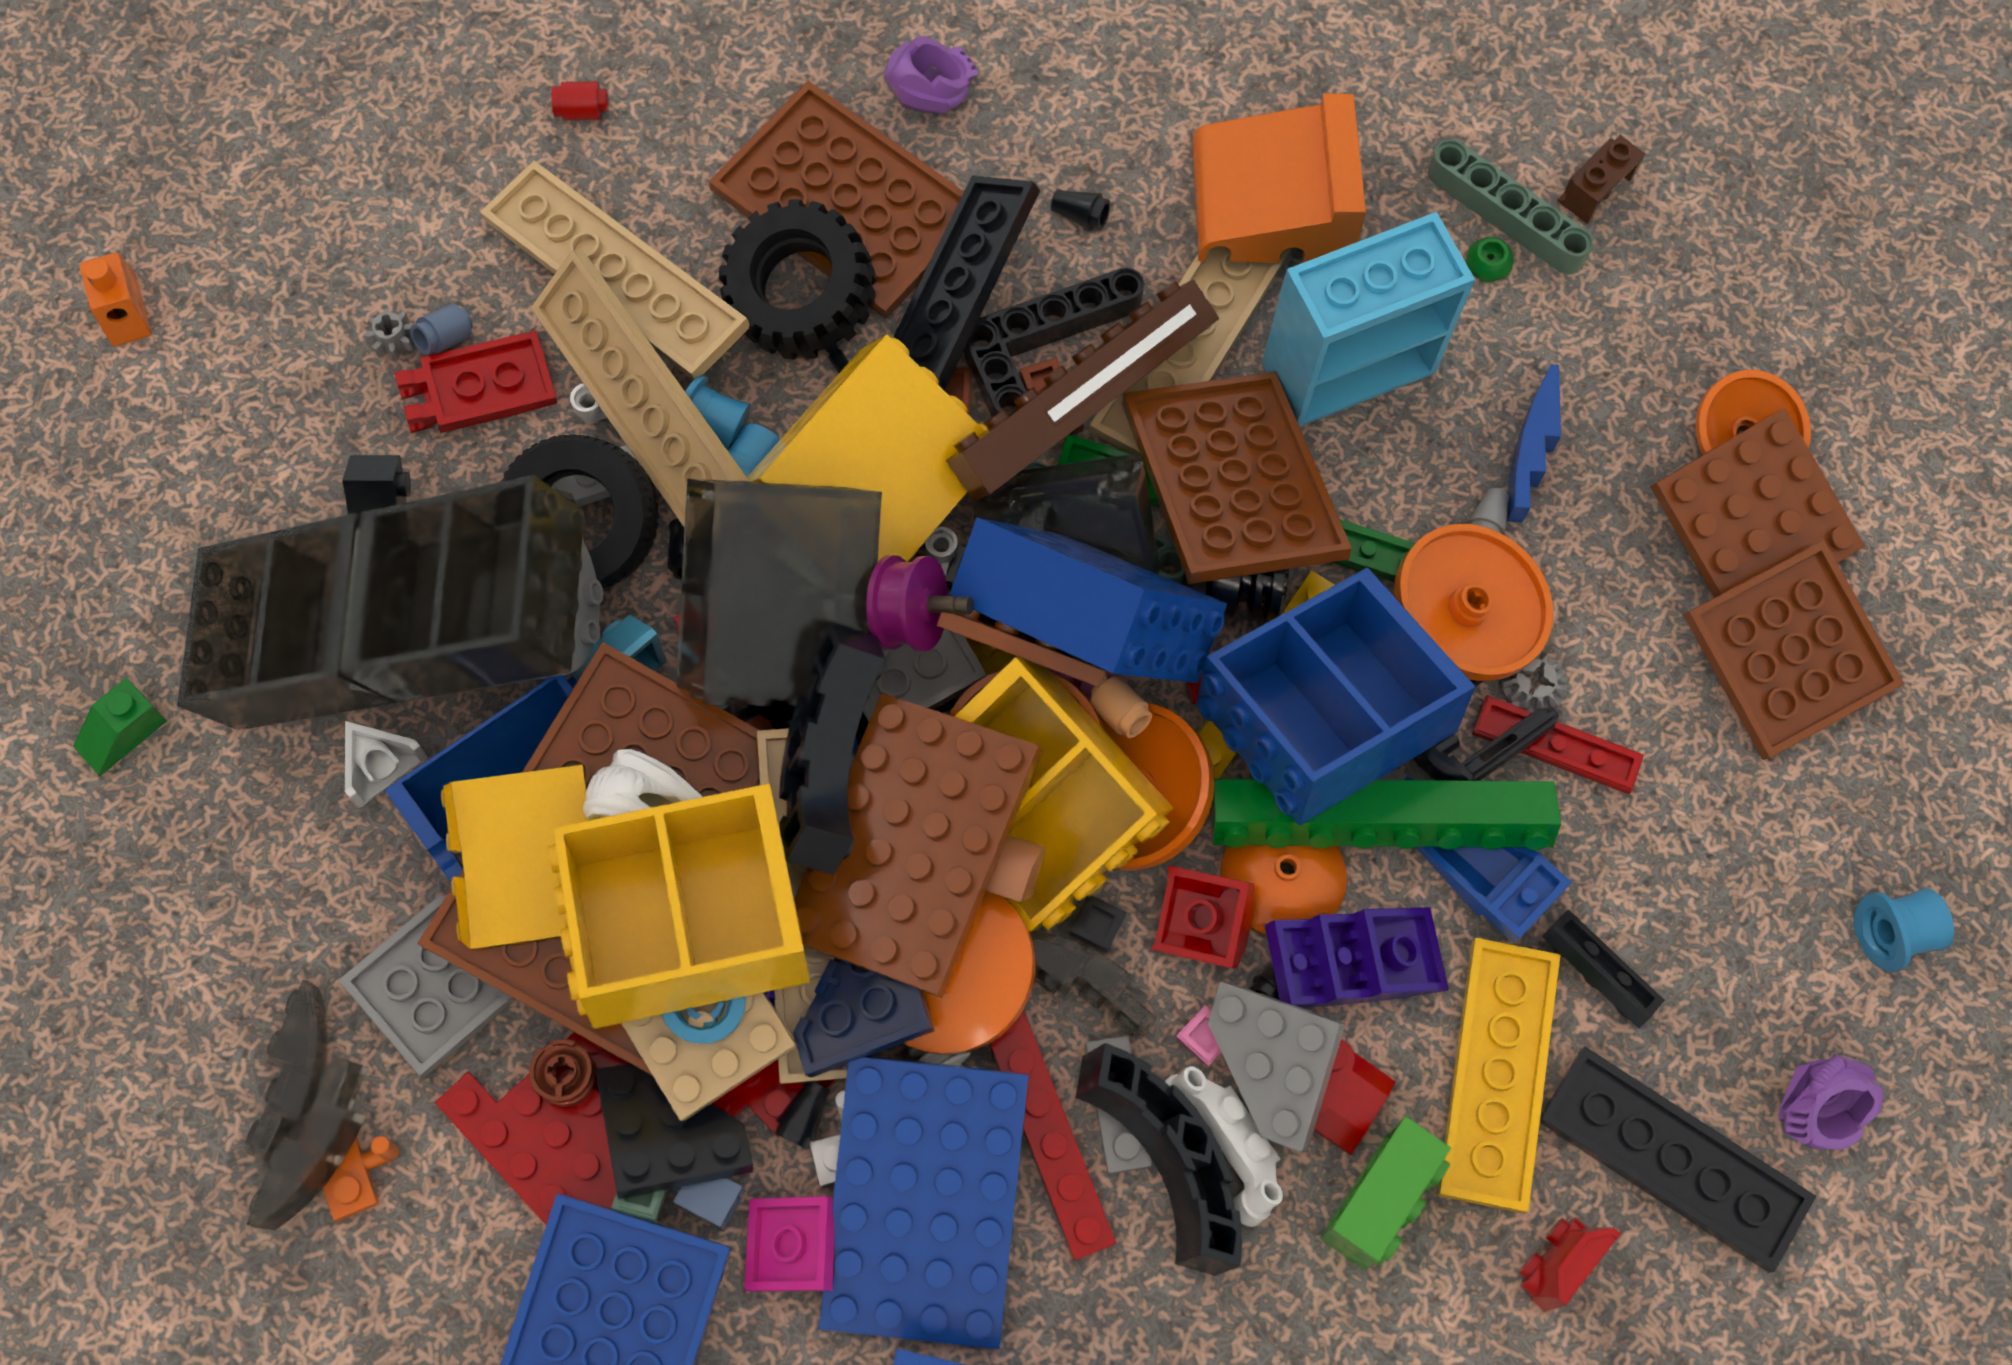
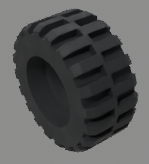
M790 199L786 207H782L779 202L767 205L768 212L759 215L755 211L747 218L750 223L744 229L738 225L731 234L735 239L734 244L725 245L722 257L727 265L719 267V280L724 285L720 289L722 300L748 319L750 325L745 334L753 343L757 342L764 351L772 355L778 351L783 358L793 360L797 358V353H802L806 360L818 358V350L825 349L830 354L839 349L836 344L838 341L845 338L849 342L857 335L854 330L857 323L864 325L870 315L865 307L866 304L873 305L876 292L872 287L876 282L875 269L871 264L872 259L852 224H847L844 216L836 210L832 209L828 212L824 204L815 201L810 202L809 207H806L802 199ZM798 252H816L828 257L832 264L831 277L826 289L815 301L798 309H779L768 303L765 297L766 283L770 273L780 261Z

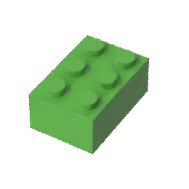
M1405 1116L1389 1130L1319 1239L1363 1270L1374 1264L1381 1266L1384 1261L1388 1262L1402 1242V1238L1396 1235L1399 1229H1404L1408 1223L1412 1224L1427 1202L1421 1198L1424 1191L1428 1192L1432 1185L1437 1186L1447 1172L1450 1163L1444 1159L1451 1150V1147Z

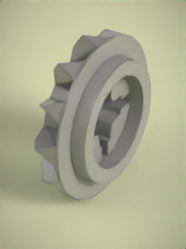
M1548 652L1540 653L1532 662L1516 674L1501 679V685L1506 698L1512 705L1534 712L1539 708H1556L1567 694L1568 677L1565 676L1562 670V663L1556 662L1549 657ZM1540 668L1542 669L1540 681L1545 683L1546 686L1539 685L1530 694L1531 687L1529 686L1531 680L1526 678L1525 675L1531 677Z

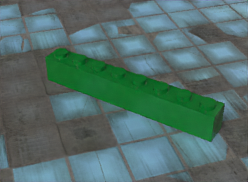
M1214 779V795L1211 805L1212 844L1226 845L1231 848L1257 845L1270 846L1272 848H1284L1287 846H1312L1314 848L1354 846L1360 849H1367L1373 846H1397L1401 849H1412L1415 847H1441L1443 849L1483 847L1489 850L1502 847H1526L1530 850H1540L1554 847L1561 827L1554 781L1376 780L1300 826L1290 815L1284 814L1279 809L1274 795L1264 783H1259L1255 779Z

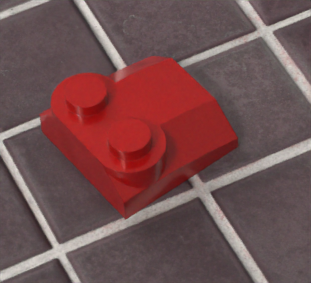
M1168 865L1167 872H1169L1156 939L1155 943H1152L1151 950L1237 969L1246 950L1255 907L1254 884Z
M1341 1039L1314 1132L1351 1155L1385 1103L1396 1081L1353 1052L1351 1046L1343 1039Z
M1576 1217L1569 1222L1561 1218L1547 1234L1546 1239L1551 1244L1542 1256L1536 1252L1533 1253L1519 1270V1274L1524 1277L1520 1286L1531 1295V1300L1545 1312L1567 1305L1621 1233L1615 1228L1610 1227L1588 1228Z

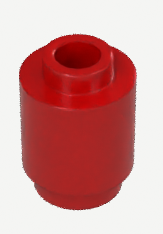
M599 81L561 82V86H552L551 101L554 117H563L564 121L601 120L602 112H608L607 89L600 88Z

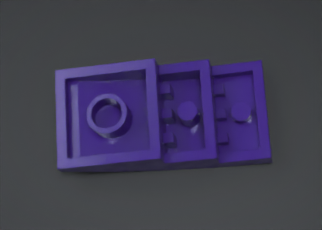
M1430 907L1362 909L1354 914H1319L1311 919L1273 920L1265 924L1279 1000L1300 1008L1325 1007L1391 1000L1449 990Z

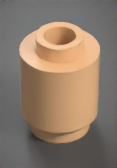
M1120 676L1108 678L1100 687H1093L1091 691V704L1099 716L1117 734H1124L1127 738H1133L1148 726L1152 719V713L1148 710V703Z

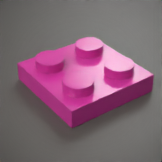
M833 1197L749 1199L744 1291L817 1292L833 1290L835 1244Z

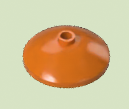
M1741 370L1721 378L1707 390L1696 414V437L1702 455L1737 435V429L1744 431L1783 408L1786 409L1809 449L1811 425L1807 409L1801 397L1786 381L1774 374L1761 370Z
M1257 845L1231 848L1227 846L1220 868L1221 877L1254 884L1255 907L1250 928L1264 935H1267L1265 924L1273 920L1311 919L1319 914H1336L1344 899L1347 886L1346 865L1338 846L1327 848H1314L1312 846L1272 848L1270 846ZM1282 863H1289L1294 867L1295 872L1291 875H1286L1280 870V865Z

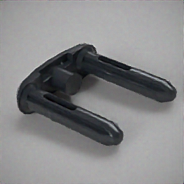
M1470 680L1476 687L1484 682ZM1553 707L1535 710L1462 763L1454 755L1448 756L1460 747L1456 734L1451 735L1414 757L1413 760L1436 781H1481L1551 731L1559 719V713Z

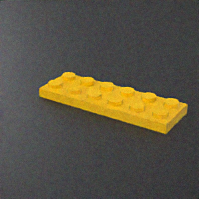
M1476 937L1472 941L1444 1143L1451 1147V1150L1444 1159L1450 1163V1166L1438 1183L1437 1196L1522 1214L1529 1212L1560 954Z

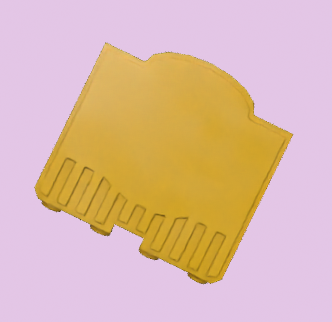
M583 765L455 781L443 786L441 802L442 806L446 809L448 834H446L447 850L453 854L462 852L464 878L454 877L451 879L453 896L456 895L459 920L456 924L458 940H461L469 949L473 950L561 937V930L566 929L563 914H559L556 905L554 887H559L557 874L556 872L553 873L550 865L548 846L555 845L553 828L587 821L586 815L582 812L584 801H586Z

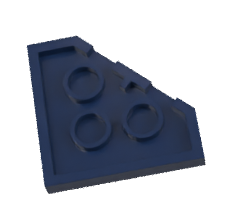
M834 958V960L830 959L814 990L816 996L805 1017L801 1016L793 1035L798 1045L797 1049L804 1073L812 1078L844 1066L854 1060L868 1057L935 1031L923 991Z

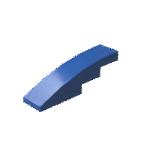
M1559 365L1550 366L1526 413L1515 446L1508 482V495L1510 499L1506 522H1523L1531 508L1530 487H1538L1546 473L1545 452H1553L1561 437Z

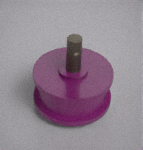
M898 555L884 556L876 564L870 577L866 599L868 626L871 635L877 637L881 648L885 650H896L903 644H909L916 651H930L937 645L944 631V628L937 626L941 612L970 615L974 609L972 597L956 598L955 596H948L947 582L943 569L939 562L930 556H920L912 562H906Z

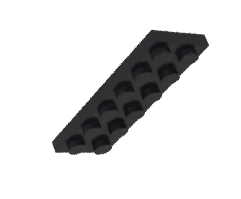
M982 176L971 177L893 338L898 339L907 347L910 353L909 357L920 367H925L934 373L939 381L938 385L944 391L1040 193V189L1033 181Z
M1585 1046L1578 1052L1540 1116L1541 1124L1768 1273L1776 1271L1816 1198V1195Z

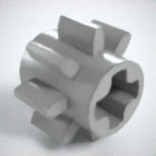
M385 309L384 313L379 314L375 318H369L373 331L366 332L365 337L369 345H374L373 349L377 357L381 358L387 353L393 355L396 361L399 360V354L406 350L414 351L410 342V329L414 324H409L410 321L404 311L397 315Z

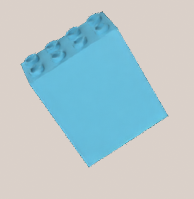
M1434 212L1286 270L1262 365L1266 373L1276 372L1299 427L1436 373L1475 281L1438 213Z

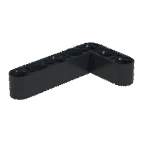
M1121 268L980 317L964 349V355L969 367L972 368V374L991 417L1006 406L1017 407L1014 400L1026 392L1011 357L1129 316L1142 303L1145 284L1142 275L1135 269ZM1126 290L1133 294L1122 295L1119 291ZM1093 303L1097 305V307L1088 308L1083 306L1082 304ZM1055 315L1062 319L1053 321L1046 317ZM1013 328H1021L1025 330V332L1017 334L1011 332L1010 330ZM982 340L988 342L989 344L986 346H977L973 343ZM999 373L1004 377L996 380L991 379L988 375Z

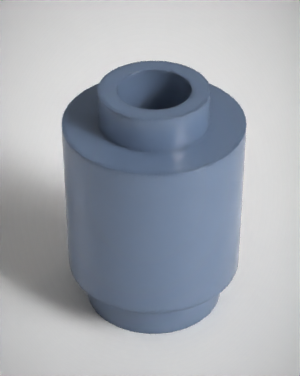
M451 303L418 318L416 324L411 326V338L421 353H441L470 339L472 320L466 310Z

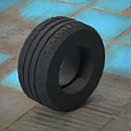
M576 434L553 436L549 439L541 440L540 443H535L529 449L527 448L522 451L523 454L518 455L515 461L508 466V471L505 470L503 474V480L501 479L499 482L500 487L496 491L497 498L494 501V505H496L495 509H493L495 515L494 522L542 513L545 496L558 480L571 475L591 477L607 489L614 507V520L608 537L601 545L588 551L596 578L604 589L621 582L624 578L630 576L631 572H635L638 566L644 562V557L648 556L649 550L654 544L652 541L656 538V530L659 525L657 523V518H659V506L656 503L657 495L654 492L653 483H650L649 476L645 473L643 467L638 464L639 462L628 452H625L624 449L610 442Z

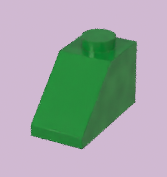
M125 678L91 706L73 747L93 770L101 776L166 723L167 720Z

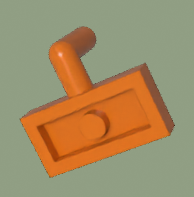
M350 1120L306 1137L333 1221L339 1222L380 1205L368 1170L396 1159L399 1155V1147L383 1136H378L372 1140L371 1150L362 1153L353 1123Z

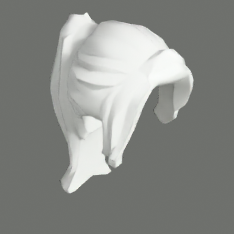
M621 749L613 754V761L609 767L600 768L591 778L586 790V801H584L582 812L586 815L587 821L701 798L703 796L667 765L632 749Z

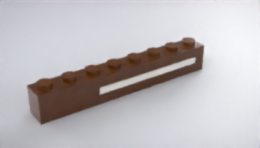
M1192 279L1181 286L1174 281L1156 294L1159 298L1158 302L1151 306L1147 301L1129 314L1132 321L1123 327L1119 322L1100 335L1104 342L1098 347L1094 348L1092 344H1089L1073 355L1072 359L1075 364L1066 370L1062 365L1045 376L1043 380L1046 386L1038 392L1032 387L1014 400L1017 407L1007 414L1003 409L985 421L984 424L987 430L977 436L975 432H972L954 445L958 452L948 458L946 462L973 501L992 494L1218 321L1220 318L1195 280Z

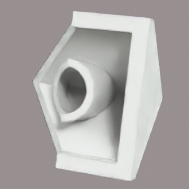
M345 721V793L359 809L428 758L414 739Z

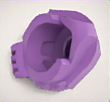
M918 36L911 42L905 40L892 53L883 76L902 107L925 114L928 112L938 115L939 113L946 114L949 109L957 107L965 100L969 93L967 85L979 72L961 47L947 50L944 45L924 36ZM931 65L937 69H929V66Z
M1833 1054L1832 1059L1809 1061L1807 1065L1797 1066L1780 1105L1778 1120L1784 1122L1785 1134H1788L1802 1144H1807L1811 1148L1816 1150L1845 1149L1863 1137L1864 1131L1862 1128L1880 1113L1883 1106L1884 1089L1876 1081L1873 1070L1854 1058Z

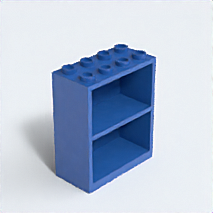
M978 517L974 523L949 596H955L956 598L972 597L974 601L973 610L1113 674L1198 683L1200 676L1203 675L1206 658L1213 640L1223 627V614L1227 603L1066 535Z
M1367 567L1208 655L1196 703L1201 715L1207 721H1212L1220 730L1229 749L1233 752H1238L1248 764L1253 778L1259 783H1264L1274 795L1279 809L1284 814L1290 815L1300 826L1457 733L1476 686Z

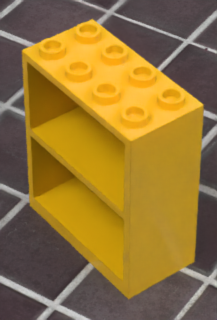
M887 334L859 350L747 476L749 481L741 490L756 507L856 599L867 597L871 574L881 558L887 555H898L908 562L964 497L967 491L946 460L958 452L954 445L972 432L979 436L987 430L985 425L977 424L967 414L968 409L960 399L948 395L938 385L939 381L934 373L925 367H920L909 357V350L901 341L896 338H890Z
M1015 657L954 716L1039 745L1043 750L1009 833L1010 836L1046 847L1032 898L1019 902L1005 897L1020 913L1030 932L1042 926L1049 930L1055 924H1061L1077 909L1072 902L1076 899L1080 901L1085 896L1089 897L1108 880L1103 875L1107 870L1112 872L1117 867L1121 868L1138 853L1134 845L1139 840L1143 843L1148 838L1152 839L1170 823L1165 816L1174 809L1172 805L1045 666L1021 657Z
M770 783L553 828L555 845L548 846V855L553 873L556 872L559 887H554L556 905L559 914H563L566 929L561 930L562 945L565 956L570 958L573 971L567 973L569 990L572 1000H576L580 1016L587 1014L594 1029L810 982Z

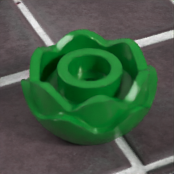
M1484 237L1478 239L1467 250L1466 264L1474 276L1484 282L1506 278L1512 271L1514 263L1513 253L1509 245L1499 238ZM1491 256L1493 260H1489L1487 257Z

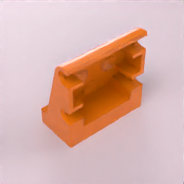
M1323 93L1321 104L1206 124L1194 132L1192 157L1198 261H1206L1207 252L1211 248L1224 246L1229 249L1230 262L1279 263L1281 253L1284 250L1299 248L1302 250L1304 263L1359 242L1366 208L1354 94Z

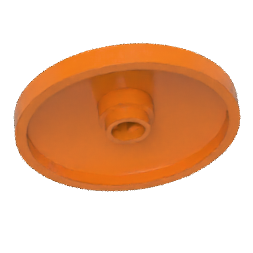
M1451 524L1442 526L1419 539L1405 554L1398 567L1394 583V597L1469 680L1492 681L1516 674L1532 662L1545 647L1551 634L1554 615L1549 586L1532 557L1509 537L1480 525Z
M1148 703V710L1152 713L1150 723L1140 734L1133 738H1127L1124 734H1117L1103 719L1102 722L1106 734L1174 809L1165 816L1170 823L1152 839L1148 838L1143 843L1139 840L1134 845L1138 853L1121 868L1117 867L1114 870H1144L1160 865L1175 857L1197 836L1207 819L1213 801L1214 769L1204 741L1195 729L1180 716L1164 707Z
M988 891L985 892L943 997L940 998L923 991L935 1031L904 1042V1044L933 1054L953 1055L971 1052L999 1038L1018 1019L1029 1000L1034 984L1036 969L1035 950L1030 931L1024 919L1004 896Z

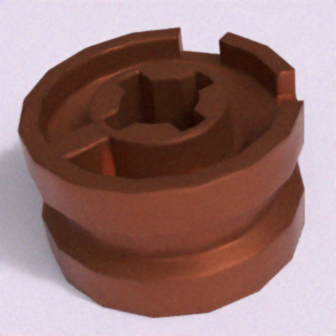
M566 1039L551 1041L552 1043L542 1049L539 1048L533 1056L529 1068L530 1082L536 1092L552 1105L560 1107L577 1105L585 1100L594 1089L596 1065L589 1053L576 1042ZM561 1066H569L573 1074H568L563 1078V1083L559 1082L556 1078V1071Z

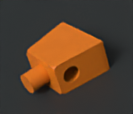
M112 253L82 262L79 267L89 307L112 346L115 347L152 336L136 273L119 253ZM113 309H123L127 314L123 318H119Z

